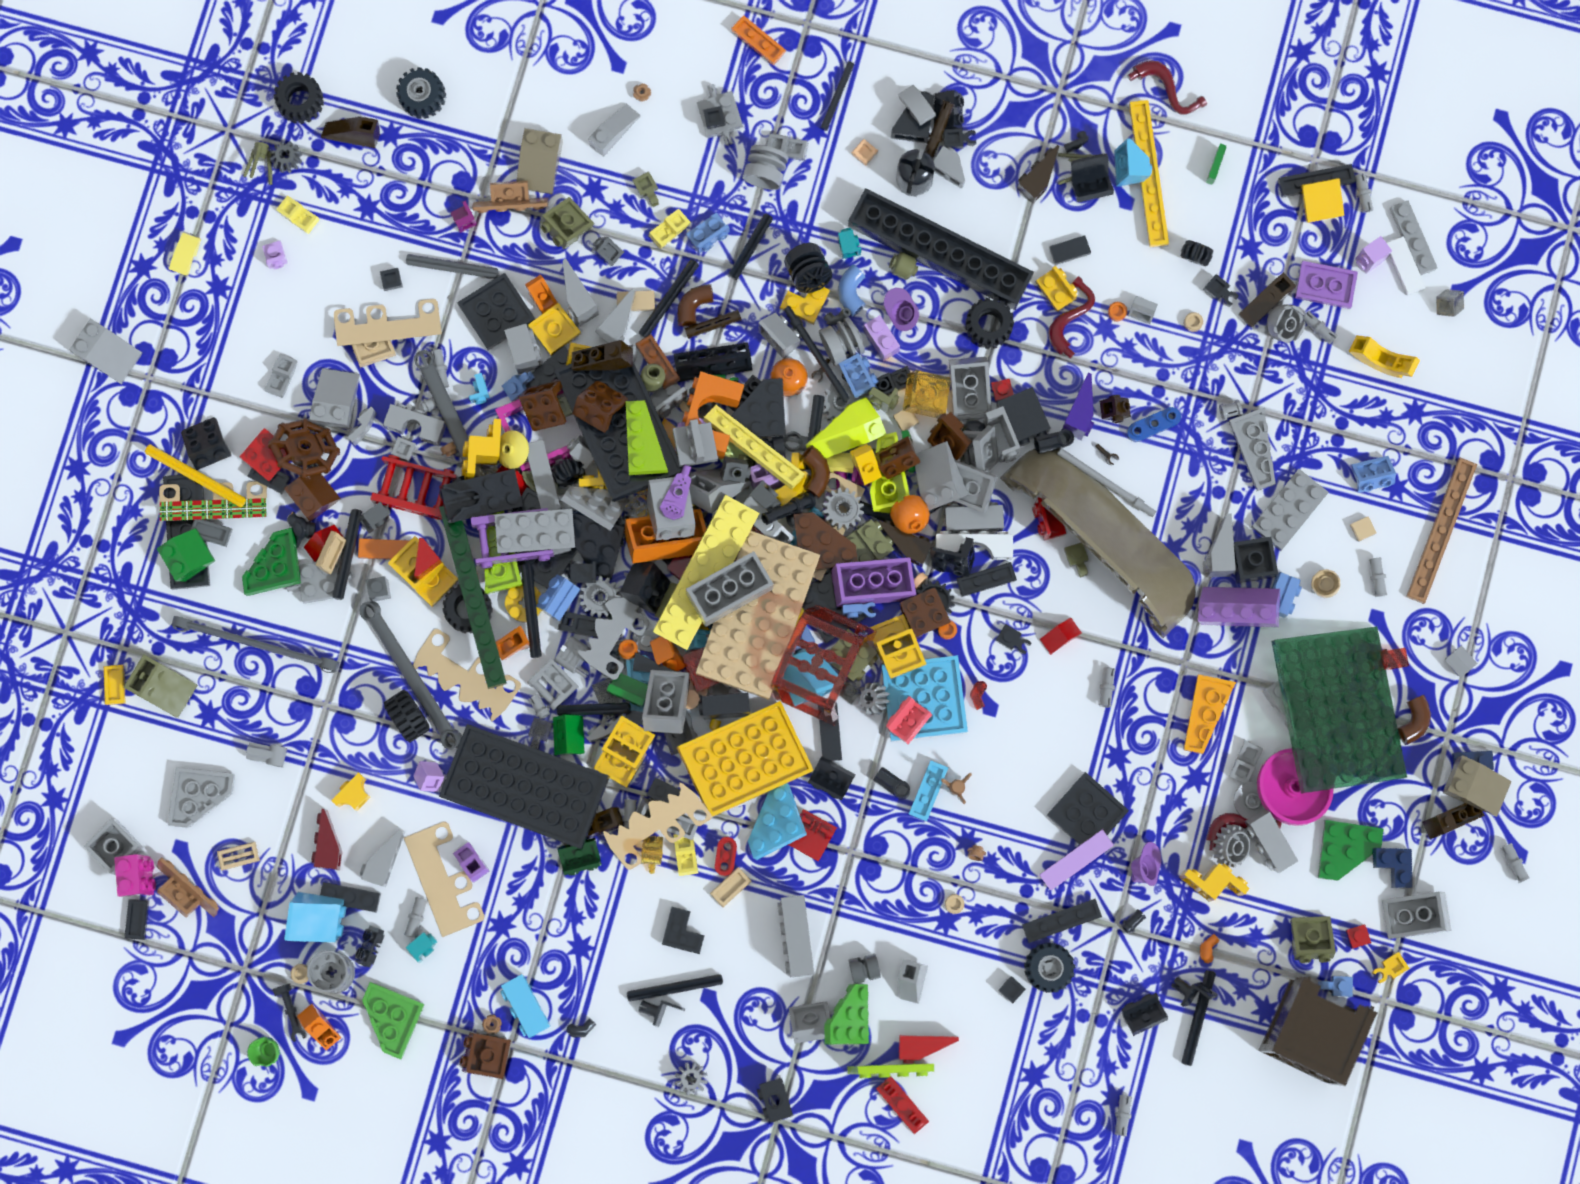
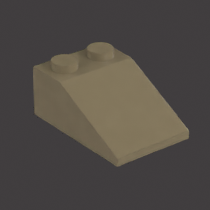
M524 128L516 181H528L529 191L553 195L563 144L561 134Z
M1462 755L1457 757L1442 793L1497 817L1512 781L1483 764Z

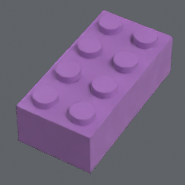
M911 558L838 563L831 570L837 607L850 604H867L870 602L875 604L901 602L916 595Z

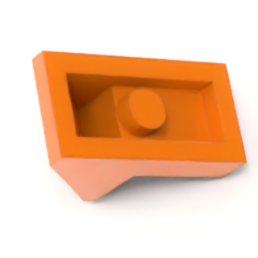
M541 274L525 284L530 297L542 314L558 303Z
M521 626L496 641L501 660L511 657L520 650L528 649L530 644Z
M661 636L650 641L657 665L662 663L663 666L676 672L686 667L687 664L674 643Z

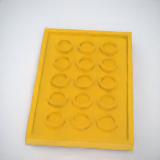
M781 701L677 747L697 793L712 817L814 771Z

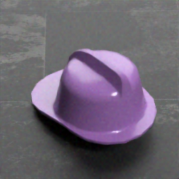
M895 287L890 289L884 297V307L897 329L900 331L911 330L916 326L919 318L917 305L910 294L903 288Z
M1147 842L1142 849L1141 855L1132 861L1133 882L1147 883L1149 886H1154L1157 883L1161 867V853L1155 843Z

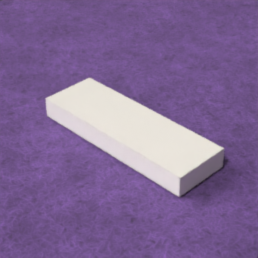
M1404 236L1387 242L1392 250L1389 255L1406 294L1410 295L1425 289L1426 286Z

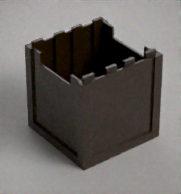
M1310 976L1295 977V980L1290 979L1258 1051L1329 1085L1346 1086L1378 1012L1374 1011V1006L1369 1007L1360 1004L1356 1010L1346 1005L1343 1008L1318 996L1317 994L1321 986L1310 981Z

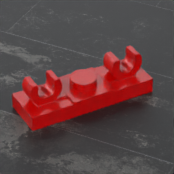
M891 1076L876 1088L914 1135L929 1122Z

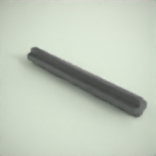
M408 254L406 257V264L411 266L492 279L497 278L499 274L498 268L412 254Z

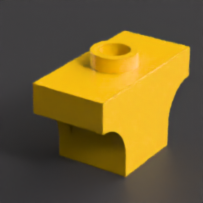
M865 444L850 451L854 466L864 485L882 477L870 445Z
M358 772L350 782L347 780L340 786L339 789L341 791L331 801L339 808L342 805H350L354 810L358 811L371 798L364 789V783L367 779Z

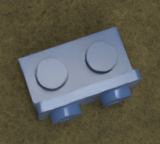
M715 213L686 233V236L699 253L702 251L707 252L714 246L715 242L718 240L723 241L728 237L730 227Z
M857 353L839 363L856 398L871 391L873 387L878 389L876 384L879 381L874 373L871 374L868 368L871 365L866 356L863 357Z
M1389 456L1352 464L1351 469L1358 483V493L1369 492L1373 489L1389 487L1395 484L1396 471Z

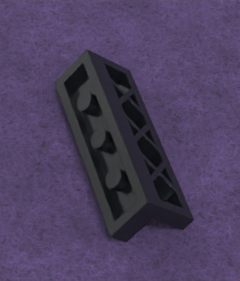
M748 342L673 354L676 373L680 377L678 382L694 380L695 377H699L700 371L711 375H726L753 370ZM688 359L687 361L678 362V360Z

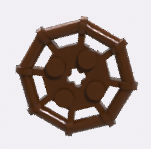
M307 418L278 424L276 433L272 440L268 442V447L274 454L277 466L280 469L284 468L300 475L304 479L307 476L316 474H328L336 457L340 455V448L337 447L331 435V430L308 421ZM283 434L288 436L286 441L280 440ZM322 439L326 440L328 446H325ZM301 445H304L305 447H309V448H308V449H302V448H301ZM279 448H284L287 454L285 457H283ZM324 453L329 454L326 461L321 458ZM315 463L319 465L317 467L307 469V465Z

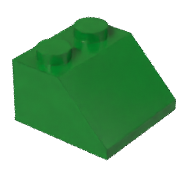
M196 528L173 537L156 548L175 581L185 582L215 562L213 555Z

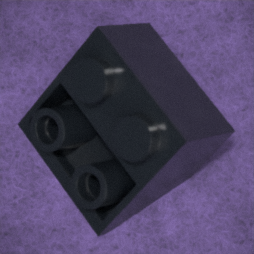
M654 562L633 563L620 593L629 602L652 614H656L671 581Z

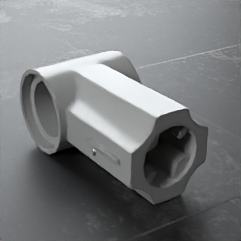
M249 742L246 759L265 762L268 765L283 768L287 748Z

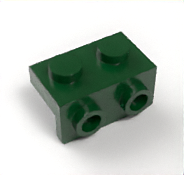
M595 838L587 839L583 849L571 845L557 847L564 875H576L580 871L595 870L598 866L602 865Z

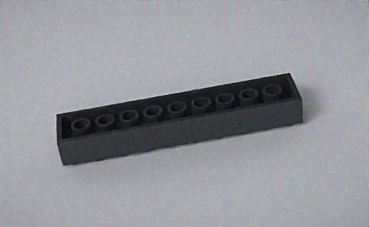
M867 188L862 193L848 220L849 228L899 253H906L916 258L917 262L992 299L997 298L1000 303L1004 301L1006 306L1016 310L1034 274V271Z

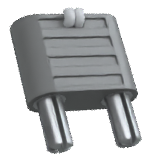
M571 636L560 648L561 650L557 654L555 662L570 672L578 673L586 678L589 672L580 667L584 659L577 651L591 650V648Z

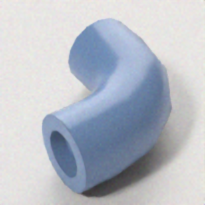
M854 264L841 277L837 290L839 301L844 308L850 309L852 317L857 315L866 304L857 295L856 291L859 283L866 277Z

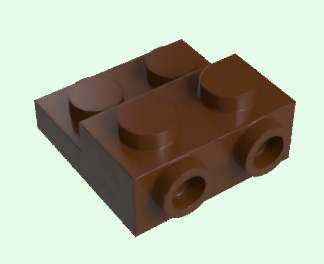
M951 412L947 415L943 413L937 419L938 424L930 430L931 435L927 441L933 447L947 441L954 459L960 461L972 441L961 431L964 425Z
M469 1032V1036H465L463 1047L466 1048L465 1056L462 1055L459 1062L462 1072L503 1079L511 1040Z

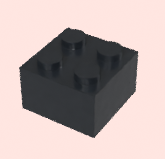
M1272 537L1234 542L1237 583L1275 578L1278 575Z

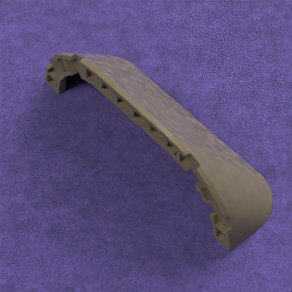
M1032 449L1025 453L1000 479L1012 491L1022 489L1025 494L1033 499L1037 495L1042 498V506L1077 537L1131 593H1139L1142 597L1139 603L1151 615L1149 617L1150 626L1164 638L1189 613L1193 606L1195 583L1189 569L1103 484L1059 456L1057 453L1060 449L1040 454L1035 449Z

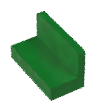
M620 673L619 677L609 684L607 693L643 708L648 685Z
M561 715L553 717L554 755L584 754L583 716Z

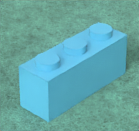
M523 974L501 985L503 990L500 992L504 1000H509L512 1005L510 1011L515 1019L518 1018L521 1022L519 1028L524 1036L527 1035L531 1038L551 1027Z

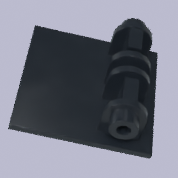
M370 925L364 931L362 937L364 940L363 944L357 949L355 958H357L356 963L369 968L371 964L374 965L377 955L372 954V952L378 954V951L373 949L374 946L381 947L376 945V943L382 944L385 936L383 935L384 930Z

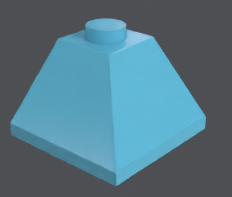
M1126 139L1114 150L1116 186L1120 187L1144 182L1150 177L1152 173L1150 159L1131 139Z

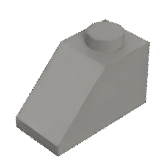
M943 146L934 159V172L962 189L965 184V178L960 157L953 148Z

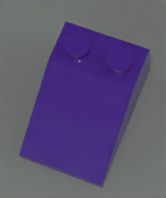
M1089 372L1062 427V430H1070L1074 437L1081 441L1084 436L1088 437L1094 424L1091 421L1093 418L1092 374Z

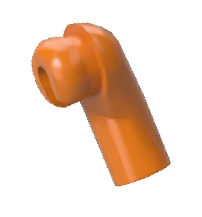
M1215 934L1211 935L1200 946V957L1205 963L1213 961L1212 947L1220 942Z

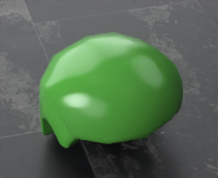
M270 1037L257 1038L249 1044L247 1049L248 1059L254 1066H271L279 1058V1045Z

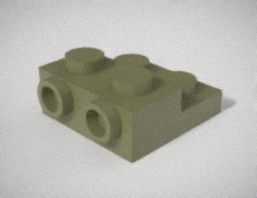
M570 197L543 214L539 222L541 230L544 233H549L553 237L554 244L557 247L561 246L563 249L576 242L579 236L594 225V222Z
M868 519L846 536L848 540L856 545L858 562L882 560L894 550L892 547L894 542L888 535L884 536L881 530L883 528L877 520L873 522L872 519Z
M848 629L826 654L824 659L854 683L855 680L859 682L866 674L864 670L868 665L872 667L878 660V657H876L878 652Z
M1331 917L1291 918L1294 960H1299L1300 963H1309L1311 959H1319V962L1322 963L1331 961L1336 953Z

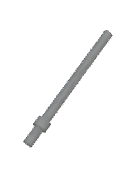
M1061 448L1057 453L1133 504L1132 507L1138 511L1142 510L1151 517L1155 515L1156 510L1146 505L1144 500L1134 497Z

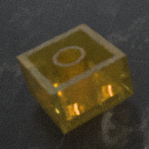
M918 370L909 373L902 411L933 418H939L943 413L946 414L951 378Z

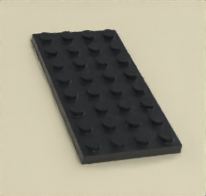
M634 362L633 366L619 370H572V364L554 370L557 380H560L562 384V391L572 413L577 397L596 381L605 383L608 387L620 392L628 398L627 401L645 400L668 473L629 475L626 404L612 415L609 428L605 433L574 415L613 502L647 489L649 480L675 477L676 474L682 472L683 467H679L677 454Z
M467 724L439 797L583 849L610 776Z

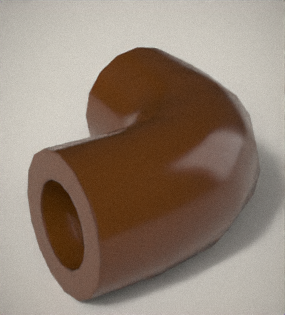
M712 284L694 287L683 295L678 304L677 311L679 326L695 325L697 323L696 309L702 304L714 303Z
M811 445L800 458L811 470V477L804 486V489L819 499L829 483L830 468L823 454Z
M1425 695L1406 702L1411 711V720L1397 729L1398 735L1405 745L1415 742L1422 737L1430 725L1431 711Z

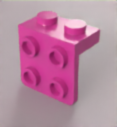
M135 854L114 857L117 897L138 894L154 895V890L156 889V882L153 879L152 873L154 871V862L150 856Z

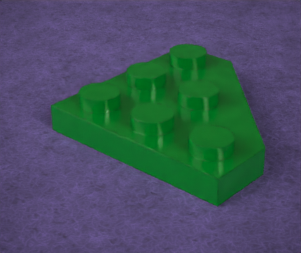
M292 528L272 533L266 547L260 550L253 560L254 563L248 571L246 570L242 576L244 595L251 596L301 583L296 540Z
M1324 820L1318 878L1338 881L1373 855V848H1382L1384 828Z

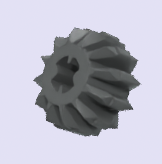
M281 141L280 147L275 144L276 150L270 152L273 156L270 158V161L274 163V168H280L282 173L286 169L288 173H291V168L298 170L296 164L302 163L300 159L302 152L298 151L299 147L297 145L293 146L291 141L287 145H285L284 141Z

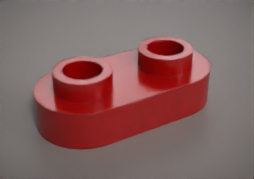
M724 837L718 842L715 870L721 876H728L734 870L737 844L731 837ZM727 843L731 845L729 851L724 850V845ZM722 863L728 864V868L726 870L721 869Z

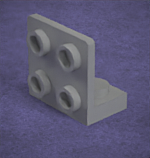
M677 382L665 390L662 387L650 396L659 418L662 419L669 416L671 410L676 406L679 408V405L683 401L686 402L688 398L686 388H681Z

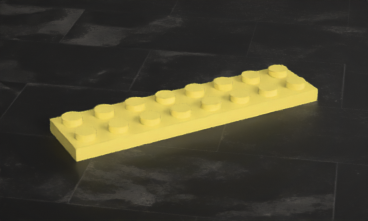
M724 495L652 632L686 650L689 648L702 621L686 595V589L735 561L759 515L757 511Z

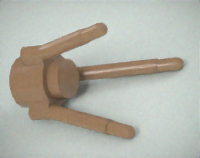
M968 773L962 780H954L952 783L942 778L941 782L949 788L951 794L957 796L963 804L966 803L962 793L965 791V783L972 776V773Z

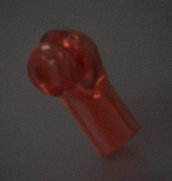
M984 681L976 682L970 692V697L976 710L985 707L981 698L987 689V684Z

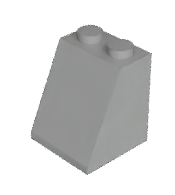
M675 477L649 480L647 508L656 540L694 536L695 519L690 490L683 517L671 520L664 517L659 508ZM680 489L675 490L676 495H682Z

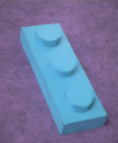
M930 760L909 815L927 822L942 785L941 779L945 778L948 767Z

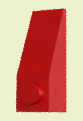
M899 1035V1059L903 1060V1064H915V1060H920L958 1042L959 1037Z

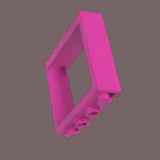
M562 389L557 393L558 395L563 394ZM519 399L495 409L499 419H501L505 432L511 431L505 418L524 410ZM567 446L547 454L550 466L554 465L555 461L561 458L563 460L571 458L570 450ZM529 462L520 466L522 472L531 471Z

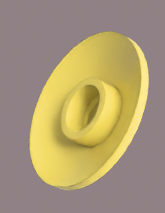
M507 431L500 437L498 460L506 468L515 469L522 466L529 454L528 441L518 431Z

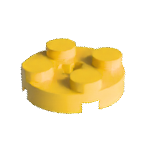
M523 585L509 589L505 598L507 612L518 622H527L525 608L519 605V602L524 598ZM534 586V589H535V598H536V606H537V604L539 603V602H538L539 597H540L542 594H541V593L539 592V590ZM537 608V616H538V615L540 614V612H542V610H540L539 608Z

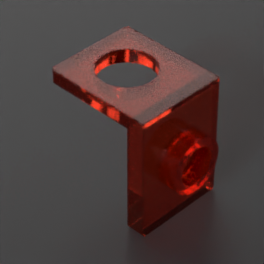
M1406 648L1383 649L1379 652L1383 671L1409 666Z

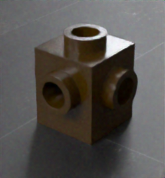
M1111 395L1109 398L1100 401L1101 417L1103 420L1121 423L1124 421L1123 419L1131 417L1128 398H1122L1120 395Z

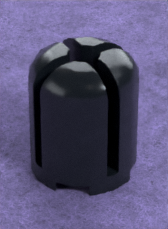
M918 149L907 151L899 159L896 181L901 192L908 196L916 197L923 194L932 185L935 165L932 157L925 151L921 160L918 159L920 152ZM916 173L914 181L912 182V174Z

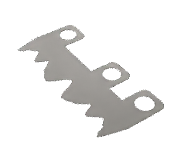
M624 596L613 598L605 603L606 608L612 615V620L596 619L595 631L598 639L589 638L591 650L577 651L590 666L613 680L619 677L624 665L609 654L626 627L633 633L641 636L649 626V620L635 611L638 606L629 602ZM636 618L642 619L644 622L643 629H634L632 626L633 620ZM609 662H615L618 665L617 673H608L606 666Z

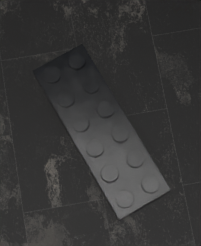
M182 474L163 476V485L177 484L180 487V501L204 500L202 485ZM166 488L164 490L166 498L170 499L176 495V491L173 488ZM194 520L166 521L167 541L190 531ZM209 566L185 582L175 581L169 571L171 590L210 586Z

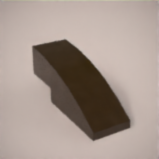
M611 807L596 813L587 839L604 834L603 831L615 830L619 828V825L624 826L619 808Z

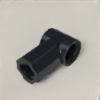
M1068 429L1034 438V446L1038 454L1063 449L1074 442V434ZM1061 435L1066 437V443L1060 440Z
M882 766L873 781L899 800L909 797V784ZM898 786H905L907 792L904 795H899L896 792Z

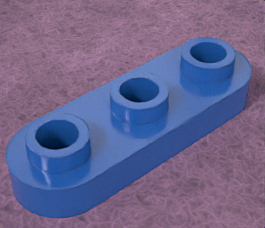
M1174 407L1166 408L1132 423L1127 429V436L1133 442L1143 441L1178 425L1181 420V413ZM1174 414L1175 419H1170L1168 415ZM1156 421L1158 426H1152L1151 422ZM1134 429H1139L1141 433L1135 434Z

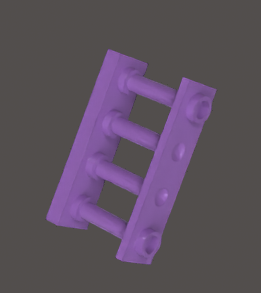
M543 508V509H535V510H527V511H519V512H511V513L549 511V510H548V508ZM495 515L471 517L473 529L477 528L479 531L482 558L475 560L477 566H481V568L493 567L492 564L531 559L547 561L550 560V557H554L553 550H539L529 553L528 551H521L520 554L509 555L508 552L501 553V556L489 557L487 529L490 526H495Z

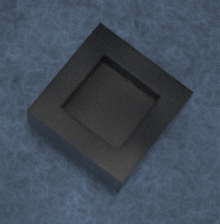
M722 106L703 110L707 129L726 126Z
M399 268L380 271L384 291L403 287Z
M1010 976L998 991L1013 1004L1026 989L1015 978Z

